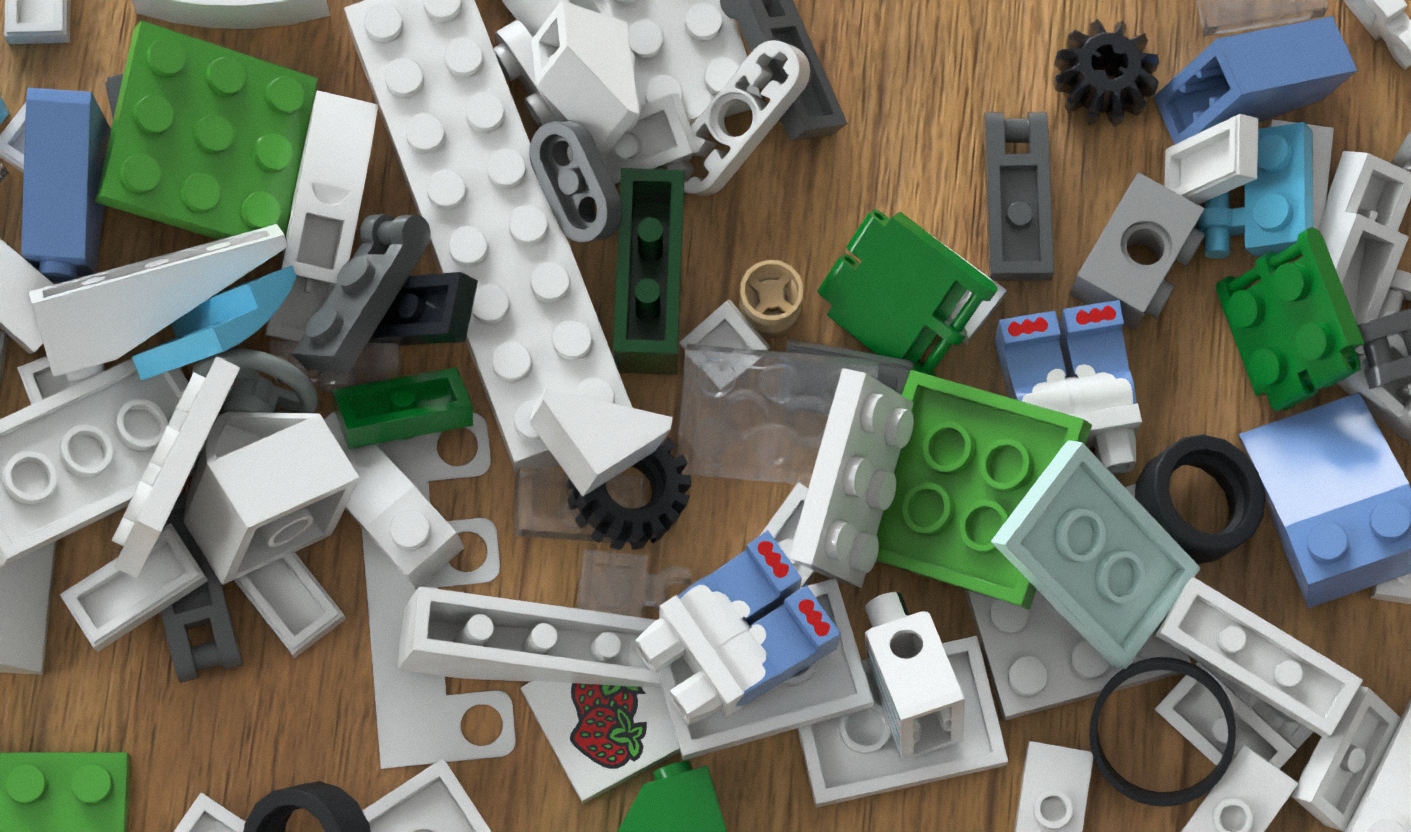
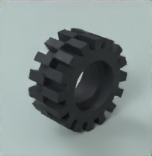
M667 437L655 452L631 466L648 478L652 489L650 502L640 508H625L616 503L607 491L606 482L582 497L570 478H568L567 489H572V493L567 501L570 510L578 508L580 511L575 519L578 526L583 529L587 524H590L595 529L590 536L591 539L600 543L604 536L612 538L610 548L621 550L626 542H631L632 550L643 548L648 540L652 544L660 540L680 517L690 497L685 493L691 487V474L682 475V471L688 463L683 454L676 458H673L670 454L676 444Z

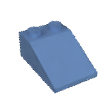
M1360 392L1239 434V440L1246 456L1259 472L1265 492L1266 507L1307 609L1411 573V487Z

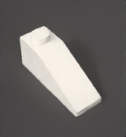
M334 411L324 421L360 477L345 510L417 590L419 586H422L465 547L457 532L376 444L348 449Z

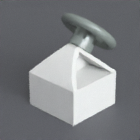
M230 348L222 353L199 360L192 371V375L196 373L206 378L216 356L240 367L236 376V384L230 388L219 411L220 415L209 432L194 470L183 521L222 585L283 558L289 553L296 552L331 536L360 479L322 416L314 414L318 405V395L311 380L297 367L279 357L261 351L242 348ZM258 371L280 379L290 386L294 392L274 386L268 379L260 376ZM279 406L286 409L276 410V407Z

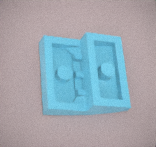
M291 265L218 292L171 323L176 338L132 356L141 381L222 353L240 344L257 332L275 314L290 293L297 278L293 266Z

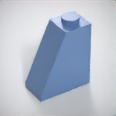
M1333 16L1217 38L1153 98L1175 145L1238 114L1258 118V123L1323 100L1358 70Z
M27 88L21 255L51 282L62 283L77 279V276H88L97 273L105 205L95 203L111 128L92 92Z

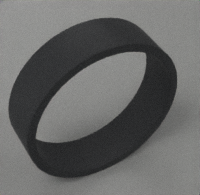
M1169 657L1149 658L1129 665L1127 669L1120 670L1107 682L1100 692L1091 716L1089 729L1090 746L1098 769L1117 791L1134 801L1151 806L1181 805L1207 793L1225 774L1235 748V716L1227 694L1208 672L1181 659ZM1154 670L1179 672L1202 683L1219 702L1228 726L1227 746L1216 768L1199 783L1173 792L1146 790L1124 779L1107 760L1099 738L1100 712L1109 695L1121 683L1135 675Z

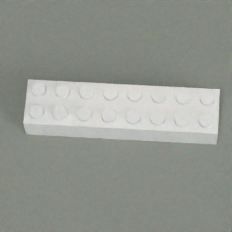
M364 0L344 7L352 41L375 102L378 104V110L416 211L429 224L431 231L429 245L439 272H462L478 280L466 344L517 480L520 481L556 468L560 464L530 423L532 409L545 388L631 408L632 405L567 237L560 229L531 166L528 136L475 0Z

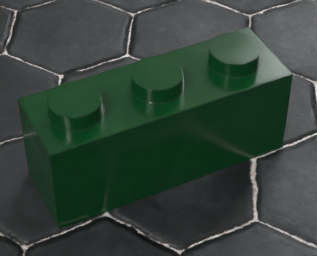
M621 168L620 199L622 203V217L618 226L613 359L619 373L677 375L685 170Z

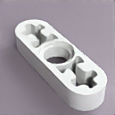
M776 40L758 45L691 126L700 153L695 155L702 157L709 155L704 162V166L709 173L705 179L695 176L690 178L695 170L689 162L692 156L668 165L667 170H685L684 192L699 196H710L720 191L802 93L809 81L810 66L807 57L800 49ZM773 58L780 61H785L788 58L783 69L789 76L784 83L775 80L769 82L773 72L768 67V64ZM749 84L763 89L760 94L770 98L768 105L757 95L746 91ZM744 101L752 110V124L746 133L733 137L726 130L724 123L725 114L732 104ZM711 133L718 142L730 146V151L727 153L718 149L713 150L717 143L708 140V134Z

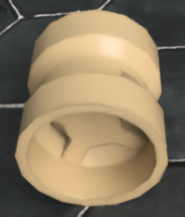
M765 260L756 263L746 271L741 281L739 311L763 338H777L786 335L796 326L801 316L803 283L800 275L791 265L780 260ZM778 308V310L775 311H767V309Z

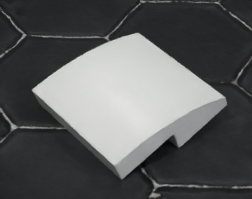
M1196 663V666L1208 672L1221 685L1231 702L1236 723L1235 748L1232 759L1242 745L1245 744L1280 769L1314 732L1202 663ZM1185 675L1155 710L1217 766L1224 754L1228 740V726L1224 712L1209 689L1196 679Z

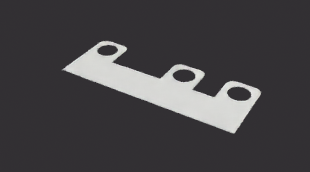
M473 413V426L464 428L469 429L476 436L478 450L475 457L469 463L462 466L449 465L440 458L437 452V442L443 432L376 444L429 502V481L481 476L489 469L491 463L487 422L477 413ZM486 518L447 521L457 534L461 532L478 534L487 546L486 560L481 567L471 572L458 571L448 562L420 587L438 589L437 587L486 583L494 580L500 571L498 537L494 523ZM362 529L381 769L435 764L442 758L446 762L508 755L514 749L516 738L512 700L505 692L494 690L447 695L445 676L398 670L403 607L416 589ZM475 705H489L501 715L503 722L502 732L498 739L489 745H474L468 742L462 734V717L469 708Z

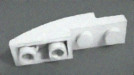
M316 91L290 209L291 215L285 238L288 247L282 252L279 270L292 265L297 278L280 308L267 322L265 336L299 343L305 333V326L308 320L320 310L337 283L339 271L349 262L370 158L378 104Z

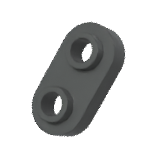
M557 121L542 125L535 132L531 140L529 150L530 162L560 229L568 238L577 242L601 241L609 238L620 224L622 203L593 137L583 125L574 121ZM568 146H570L573 153L571 162L567 155ZM594 202L596 203V206H597V215H596V216L594 215V212H593V204H594Z

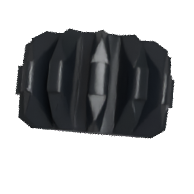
M1098 18L1091 22L1088 35L1075 29L1069 34L1066 42L1069 49L1059 50L1054 61L1056 68L1061 71L1054 79L1055 91L1070 93L1064 105L1067 113L1076 111L1082 106L1088 109L1086 122H1088L1089 126L1096 123L1100 113H1106L1108 120L1114 127L1122 123L1124 110L1135 116L1140 115L1146 106L1144 97L1154 96L1159 84L1157 78L1151 75L1157 70L1159 65L1158 55L1142 53L1148 42L1145 33L1136 35L1130 40L1125 37L1127 29L1124 20L1117 22L1113 33H1107L1104 25ZM1097 67H1105V71H1104V70H1096V68H1097ZM1107 75L1116 76V79H1108Z

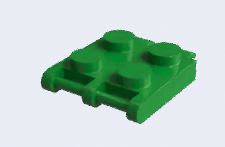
M874 209L867 214L846 246L862 262L860 263L846 253L843 257L840 256L817 290L822 298L832 304L826 315L877 355L913 361L914 371L937 377L934 372L952 344L959 346L967 335L964 327L983 300L991 301L998 288L986 276L902 212L889 218L882 212ZM971 292V296L956 318L952 319L951 316L960 302ZM937 336L942 337L925 363L921 362L927 350L936 342Z
M1314 227L1299 233L1297 237L1298 242L1280 253L1267 252L1257 258L1256 267L1237 278L1227 276L1216 283L1217 295L1256 396L1267 395L1268 401L1275 412L1281 409L1286 411L1316 395L1323 386L1328 388L1361 370L1360 360L1355 349L1364 345V341L1324 238ZM1303 255V257L1299 258L1298 260L1292 263H1288L1296 257ZM1261 278L1260 282L1256 283L1255 285L1249 287L1246 290H1243V288L1249 286L1250 284L1254 283L1255 281Z

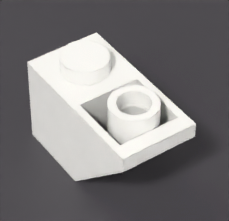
M561 0L531 40L536 86L569 121L580 123L590 132L599 151L608 154L623 134L630 132L635 127L641 112V100L637 96L634 76L635 55L630 47L627 22Z

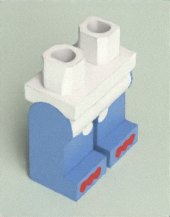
M1120 300L1063 309L1059 324L1056 311L999 320L994 343L1008 397L1085 419L1092 424L1085 446L1087 448L1095 447L1096 457L1113 475L1132 471L1136 464L1135 437L1142 419L1139 405L1136 402L1134 382L1129 369L1122 332L1124 321Z
M769 530L748 543L745 551L712 574L692 584L678 597L676 595L660 605L659 620L652 623L635 640V647L654 674L680 657L684 658L695 674L670 690L669 695L688 725L712 716L719 710L726 719L741 709L742 705L760 697L837 650L841 635L840 631L809 587L806 585L800 589L802 577Z

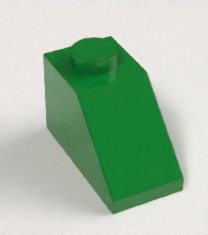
M683 761L654 771L655 781L643 784L617 831L727 832L708 765L693 769L691 761Z

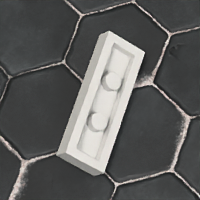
M1194 577L1187 581L1156 634L1160 639L1323 738L1332 736L1363 679Z

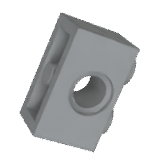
M1138 172L1077 274L1070 295L1088 305L1120 300L1124 325L1135 331L1146 313L1157 319L1175 288L1174 284L1166 281L1174 264L1177 261L1187 267L1205 236V233L1196 229L1205 208ZM1133 245L1147 246L1156 254L1158 262L1151 265L1139 264L1132 260L1127 252V248Z

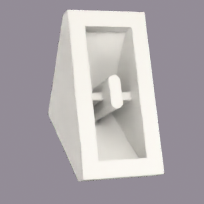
M545 388L532 409L530 423L583 497L655 452L670 431L673 417Z

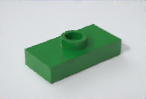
M457 367L333 389L334 411L348 449L400 439H411L416 436L473 426V405Z

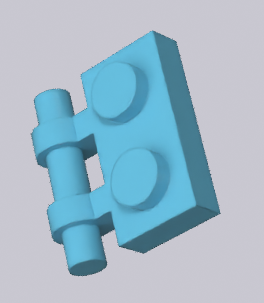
M1305 122L1258 129L1257 179L1245 184V207L1230 209V191L1204 202L1205 209L1198 222V230L1205 233L1206 257L1212 259L1228 257L1230 255V236L1245 234V249L1251 255L1261 256L1267 252L1280 253L1298 242L1297 237L1299 233L1314 227L1313 131Z

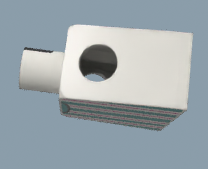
M899 592L882 594L870 600L865 605V610L872 626L871 629L865 632L866 662L901 762L963 741L965 698L930 614L921 611L910 615L903 596Z

